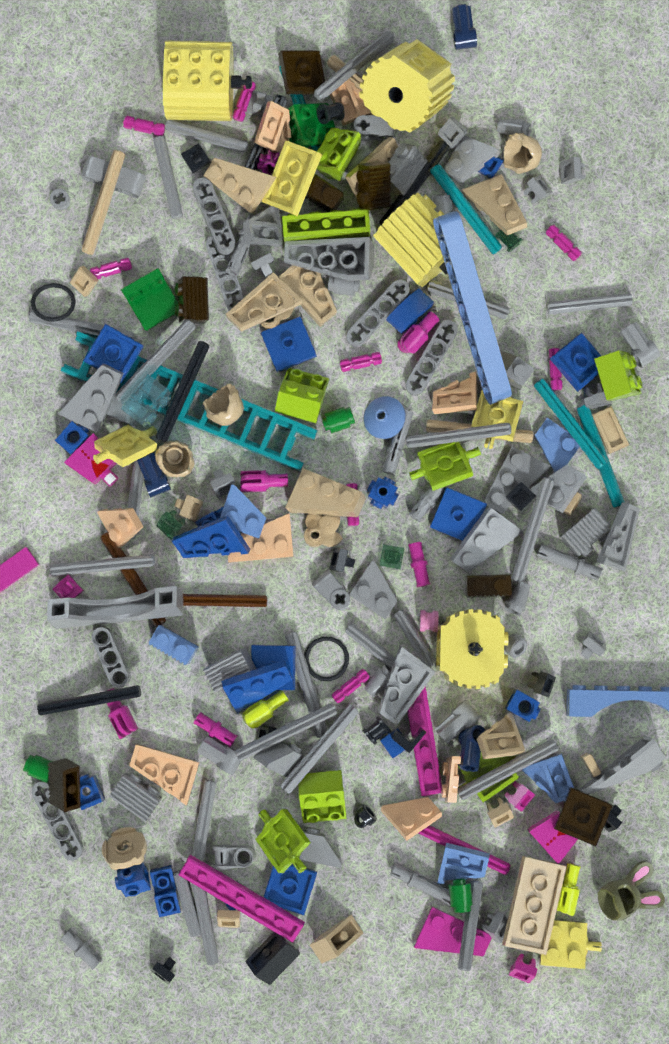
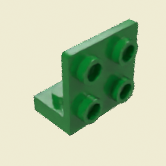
M293 104L288 108L290 115L289 127L291 129L289 142L305 148L321 146L326 134L330 131L331 127L335 128L333 120L327 124H321L317 118L316 111L319 105L326 104L328 106L329 104Z
M159 268L121 289L145 331L176 315L175 307L178 301Z

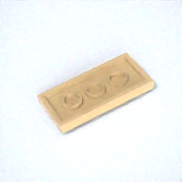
M522 856L502 945L547 955L566 871L565 865Z

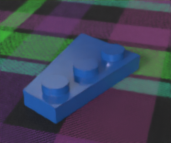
M228 515L177 535L172 540V543L183 558L208 557L209 554L219 553L225 556L235 552L249 554L250 551L249 546Z
M285 660L222 680V687L238 714L292 681V675Z

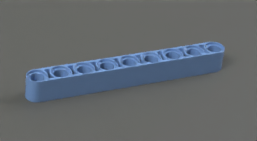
M452 211L434 218L433 225L481 387L487 402L492 405L511 397L512 391L464 226L459 213Z

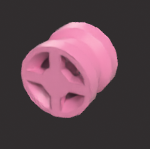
M420 610V632L426 630L438 632V611L429 613L425 610Z

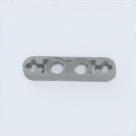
M199 178L193 184L194 196L216 249L219 253L228 255L235 249V238L212 183L207 178ZM200 186L206 188L207 196L205 198L202 190L199 188ZM208 203H213L216 205V209L207 211L204 206ZM215 221H221L224 226L217 230L212 227V224ZM222 235H224L226 242L229 243L228 247L222 244Z
M210 236L206 241V248L227 309L230 311L232 309L230 306L233 305L230 295L239 292V295H235L238 303L244 296L237 276L228 274L226 270L221 271L217 269V263L220 260H226L229 263L231 258L229 254L217 256L215 248H210L213 245V239ZM222 238V244H224L225 247H227L224 239ZM227 280H233L236 283L235 288L231 291L225 290L223 287Z
M404 280L393 282L347 332V342L350 346L355 348L361 347L386 321L387 317L408 297L410 288L407 282ZM396 286L399 288L401 286H404L405 294L399 293L395 297V300H397L398 302L395 303V301L387 294L390 293V295L393 296L396 292ZM389 301L392 306L391 309L387 312L382 311L379 308L380 302ZM368 316L376 318L377 324L374 327L366 326L364 321ZM361 324L363 329L369 333L366 334L364 331L360 335L361 341L356 340L353 342L351 334H358L361 330L358 326Z
M443 321L430 340L406 382V390L410 395L418 396L422 394L457 335L458 327L454 321ZM450 325L452 326L451 331L454 333L447 335L445 340L449 342L446 344L445 341L436 337L439 335L441 338L445 331L442 329L443 326L447 328ZM439 343L443 347V352L436 355L431 351V346ZM427 361L432 364L433 369L431 372L424 373L421 371L420 365L423 362ZM417 372L420 376L427 378V380L425 381L422 378L419 386L422 388L413 391L410 382H416L418 375L414 374Z
M37 782L33 786L31 793L63 856L67 860H77L83 853V845L66 812L58 809V814L55 817L47 814V807L51 804L47 802L42 805L41 802L45 801L43 795H38L37 791L40 790L39 785L42 788L46 787L48 791L45 792V795L49 799L50 787L48 785L50 783ZM64 824L68 827L69 832L66 836H60L57 833L58 825ZM71 836L74 838L70 840L71 845L78 847L76 856L73 853H68L67 850L70 849L68 842L64 845L62 841L67 840Z

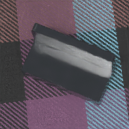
M420 727L412 739L408 740L398 730H395L391 738L410 753L426 734V731Z
M273 932L245 962L257 978L271 985L300 955V952L290 945L284 937Z

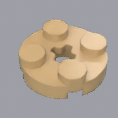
M120 828L111 833L112 837L108 841L105 840L103 842L102 855L113 870L129 868L133 865H139L144 861L147 842L143 833L137 832L135 828ZM123 846H128L126 850L121 851L123 849Z

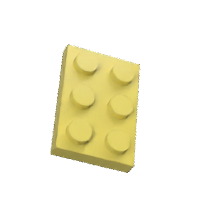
M285 141L272 176L277 178L261 202L298 216L322 154Z

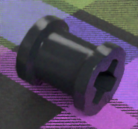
M335 102L328 106L321 104L316 111L317 118L321 124H327L332 120L342 121L345 118V110L341 102Z
M379 716L376 717V721L370 727L362 730L374 745L377 744V740L386 732H391L390 728Z

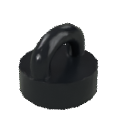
M361 804L356 809L357 813L355 814L354 822L358 828H364L367 825L371 826L377 821L376 815L366 804Z

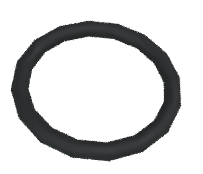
M57 283L41 286L34 292L31 299L32 311L36 316L44 321L51 322L61 321L70 316L76 304L73 292L68 287ZM48 288H61L71 298V306L68 311L58 317H47L41 314L36 309L35 304L39 293Z
M323 636L315 639L306 649L305 659L309 672L314 678L320 681H333L340 678L346 672L349 665V653L346 646L340 640L334 637ZM322 641H332L338 644L345 655L342 669L331 677H322L316 674L309 664L311 649Z

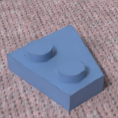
M546 418L534 435L554 473L566 466L580 447L569 432L549 418Z
M232 484L220 518L228 515L239 532L260 538L266 517Z
M562 753L537 761L522 769L555 803L565 801L569 788H574Z
M446 843L437 884H444L445 881L453 879L467 880L468 878L485 877L490 853Z

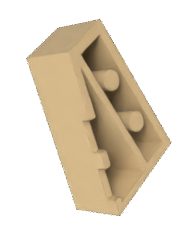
M303 468L285 508L290 513L295 514L308 513L311 515L324 514L358 517L366 496L361 491Z

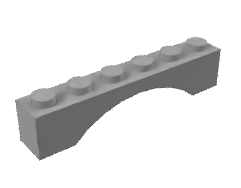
M177 586L154 588L139 595L118 599H50L47 605V621L55 629L183 616V594Z

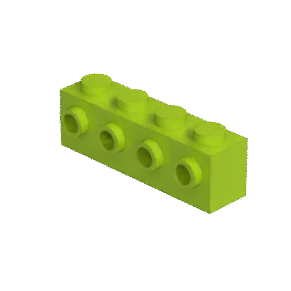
M361 208L351 211L333 210L329 213L310 212L308 214H298V216L293 214L282 216L284 242L370 237L369 210Z

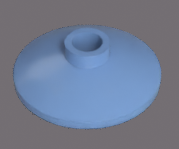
M383 396L373 400L364 413L365 428L372 436L379 439H388L397 435L405 424V409L393 397ZM384 412L385 417L379 419L380 414Z

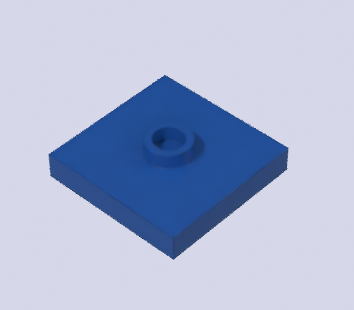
M301 317L261 332L277 373L317 357Z
M105 323L83 361L97 370L102 364H106L123 372L124 374L120 381L122 384L144 346Z
M581 332L553 355L550 360L578 392L599 374L594 359L601 357V355Z
M447 487L430 528L463 541L484 513L487 503Z
M251 645V659L256 669L285 660L291 672L292 681L277 690H295L296 646Z
M291 864L284 873H278L273 866L264 898L282 909L305 915L318 871L306 868L302 873H298L295 866Z

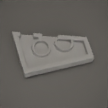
M629 503L621 504L597 559L598 563L619 571L626 570L640 508Z

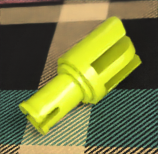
M279 690V692L266 701L261 699L247 708L242 714V719L250 728H257L273 717L272 714H274L273 711L289 700L284 692Z
M567 863L557 911L574 916L580 892L577 880L581 866Z

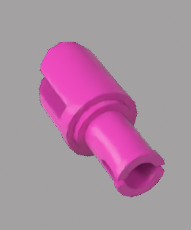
M429 311L419 324H412L398 341V349L403 353L414 354L428 340V332L440 321L437 315Z
M266 470L240 471L241 492H267L269 487H288V473L268 474Z
M120 701L107 703L110 709L108 717L119 739H123L126 735L138 729L128 706L122 705Z

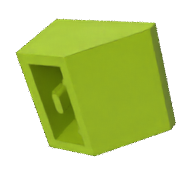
M331 127L317 151L322 154L317 170L328 179L340 181L361 144V134L358 131Z
M618 350L594 359L607 401L642 394L640 389L643 388L642 380L639 375H636L634 369L637 367L636 360L629 352Z
M288 368L278 392L274 412L317 423L329 378L319 374L304 372L300 369Z
M342 770L307 773L298 784L303 823L347 819Z

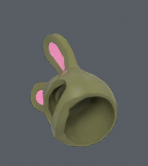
M641 861L637 863L625 878L611 881L600 888L598 903L607 918L613 921H622L634 914L637 909H657L663 906L665 897L661 892L649 891L640 893L637 887L653 875L654 868L650 862Z

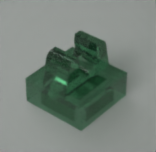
M175 510L169 513L166 511L156 525L171 541L178 535L185 523L184 518L181 521H177L174 518L177 513Z
M383 544L379 566L401 570L404 548Z

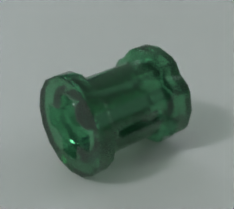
M500 230L495 235L507 247L508 253L523 242V239L518 238L515 233L506 235Z

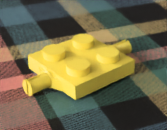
M481 390L471 428L501 423H510L511 425L510 435L486 438L485 448L488 447L490 441L489 449H493L495 438L513 442L523 401L509 397L490 405L484 396L483 390Z
M128 424L94 441L95 449L100 452L93 456L95 463L99 464L106 459H111L120 466L125 467L157 450V443L150 439V437L157 434V429L151 426L141 431Z
M554 920L547 955L540 954L539 964L585 969L588 950L601 952V947L593 946H602V942L588 941V923Z

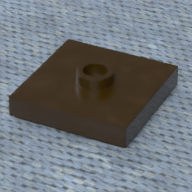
M281 50L278 53L286 95L314 94V91L325 82L319 50Z
M570 787L554 829L596 847L613 805Z

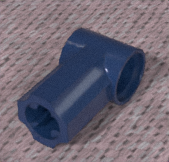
M461 4L453 7L455 50L477 48L476 29L473 28L471 6Z
M155 452L137 460L150 498L171 490L166 475L159 468L155 460Z
M475 725L462 730L459 734V742L461 744V763L459 767L464 771L476 772L479 770L481 751L477 738L486 731L481 725Z

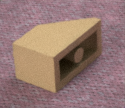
M351 914L322 933L310 944V947L322 964L338 957L363 934V931Z

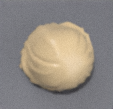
M523 133L509 135L505 142V150L503 151L504 167L515 171L517 174L529 172L536 168L542 157V149L539 142L535 138L526 136Z
M226 384L221 390H217L216 393L203 402L207 413L206 417L222 426L234 423L243 414L244 406L239 397V391L232 384Z
M170 440L160 445L155 453V460L159 468L168 477H185L194 468L193 454L186 443Z

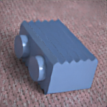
M158 625L149 641V645H153V648L156 647L157 650L172 656V658H176V661L179 660L184 665L190 664L199 646L162 625Z

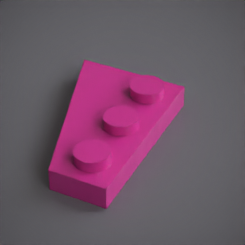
M432 906L414 944V948L460 954L464 921ZM479 928L476 931L473 955L484 956L492 938L488 933Z

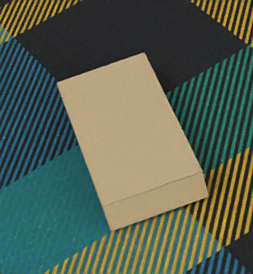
M612 406L592 414L608 454L629 446Z

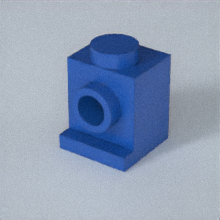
M89 774L80 777L81 810L105 800L96 775L90 777ZM85 787L90 789V795L84 794L83 789Z

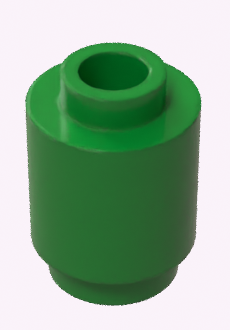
M341 407L324 413L325 418L322 419L325 431L330 430L331 434L350 428V425L355 424L350 407Z
M29 755L23 771L27 772L28 776L48 783L50 780L48 778V764L53 761L39 755Z
M466 879L452 880L453 884L448 886L450 906L453 907V912L463 913L471 911V906L473 905L471 883L466 882Z

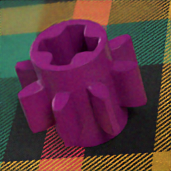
M268 150V153L265 155L260 154V162H258L257 169H262L263 173L272 176L280 153Z

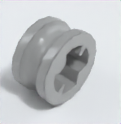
M56 189L50 194V202L55 209L64 210L70 204V197L65 190ZM60 195H63L65 201H61L60 204H57L55 198H59Z

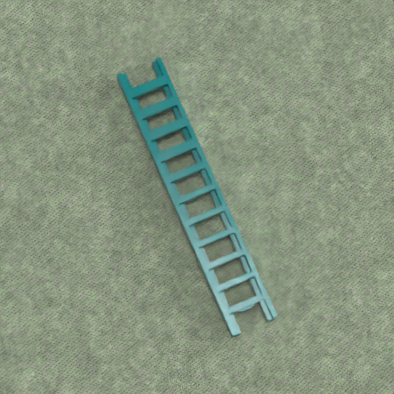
M77 331L75 341L89 347V351L96 338ZM137 357L122 384L120 383V386H118L116 393L136 373L137 368H140L147 361L146 359ZM84 361L80 369L64 364L60 370L63 374L82 382H87L92 376L89 374L91 366ZM160 365L144 382L140 394L134 393L128 400L165 416L169 408V402L183 374ZM157 376L170 381L160 403L148 398ZM194 381L176 421L299 472L302 471L304 463L287 456V454L292 450L296 440V433L315 440L318 433L316 429L241 399L244 406L243 411L249 413L250 416L240 437L227 431L229 425L219 428L207 423L209 418L206 417V410L201 420L187 415L197 392L210 397L219 390L200 381ZM256 417L270 422L261 445L247 439ZM276 425L290 430L281 453L267 448Z

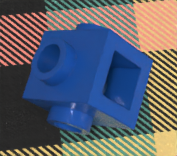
M385 476L383 479L378 477L376 482L372 480L366 491L370 493L368 495V499L371 500L370 504L379 509H382V507L387 509L389 504L393 506L399 496L396 493L398 487L394 486L396 482ZM381 488H385L387 490V494L385 496H381L379 494V490Z
M142 862L129 868L118 869L117 877H115L117 890H121L125 897L137 896L139 893L151 890L149 870Z

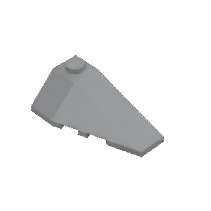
M370 237L285 241L284 262L346 281L369 280L374 268V245Z
M644 736L602 770L600 775L592 778L581 787L579 791L591 794L648 773L651 770L654 772L663 765L662 761L666 757L653 738Z

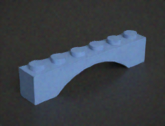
M572 685V689H567L566 716L592 717L601 709L611 704L629 700L647 701L669 712V687H660V691H652L650 686H638L637 691L630 690V686H616V690H608V686L594 685V690H587L586 685Z

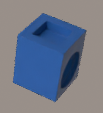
M71 421L55 441L72 455L90 437L87 434L90 430ZM78 432L80 435L79 440L71 443V434Z
M514 689L505 706V709L528 722L531 719L535 720L541 710L538 707L540 702L517 689ZM523 700L528 701L530 705L529 710L525 713L520 712L518 708L519 703Z

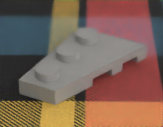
M102 364L59 412V415L98 433L124 373L106 364Z
M512 446L484 500L487 503L486 507L489 506L502 514L512 505L506 499V496L520 482L529 488L550 465Z
M488 506L450 559L467 572H470L521 534L523 530Z
M400 645L378 709L381 715L396 726L435 674L433 669Z

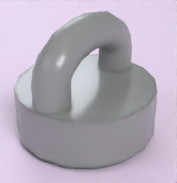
M512 634L508 637V646L504 645V651L513 658L520 657L527 648V641L518 634Z

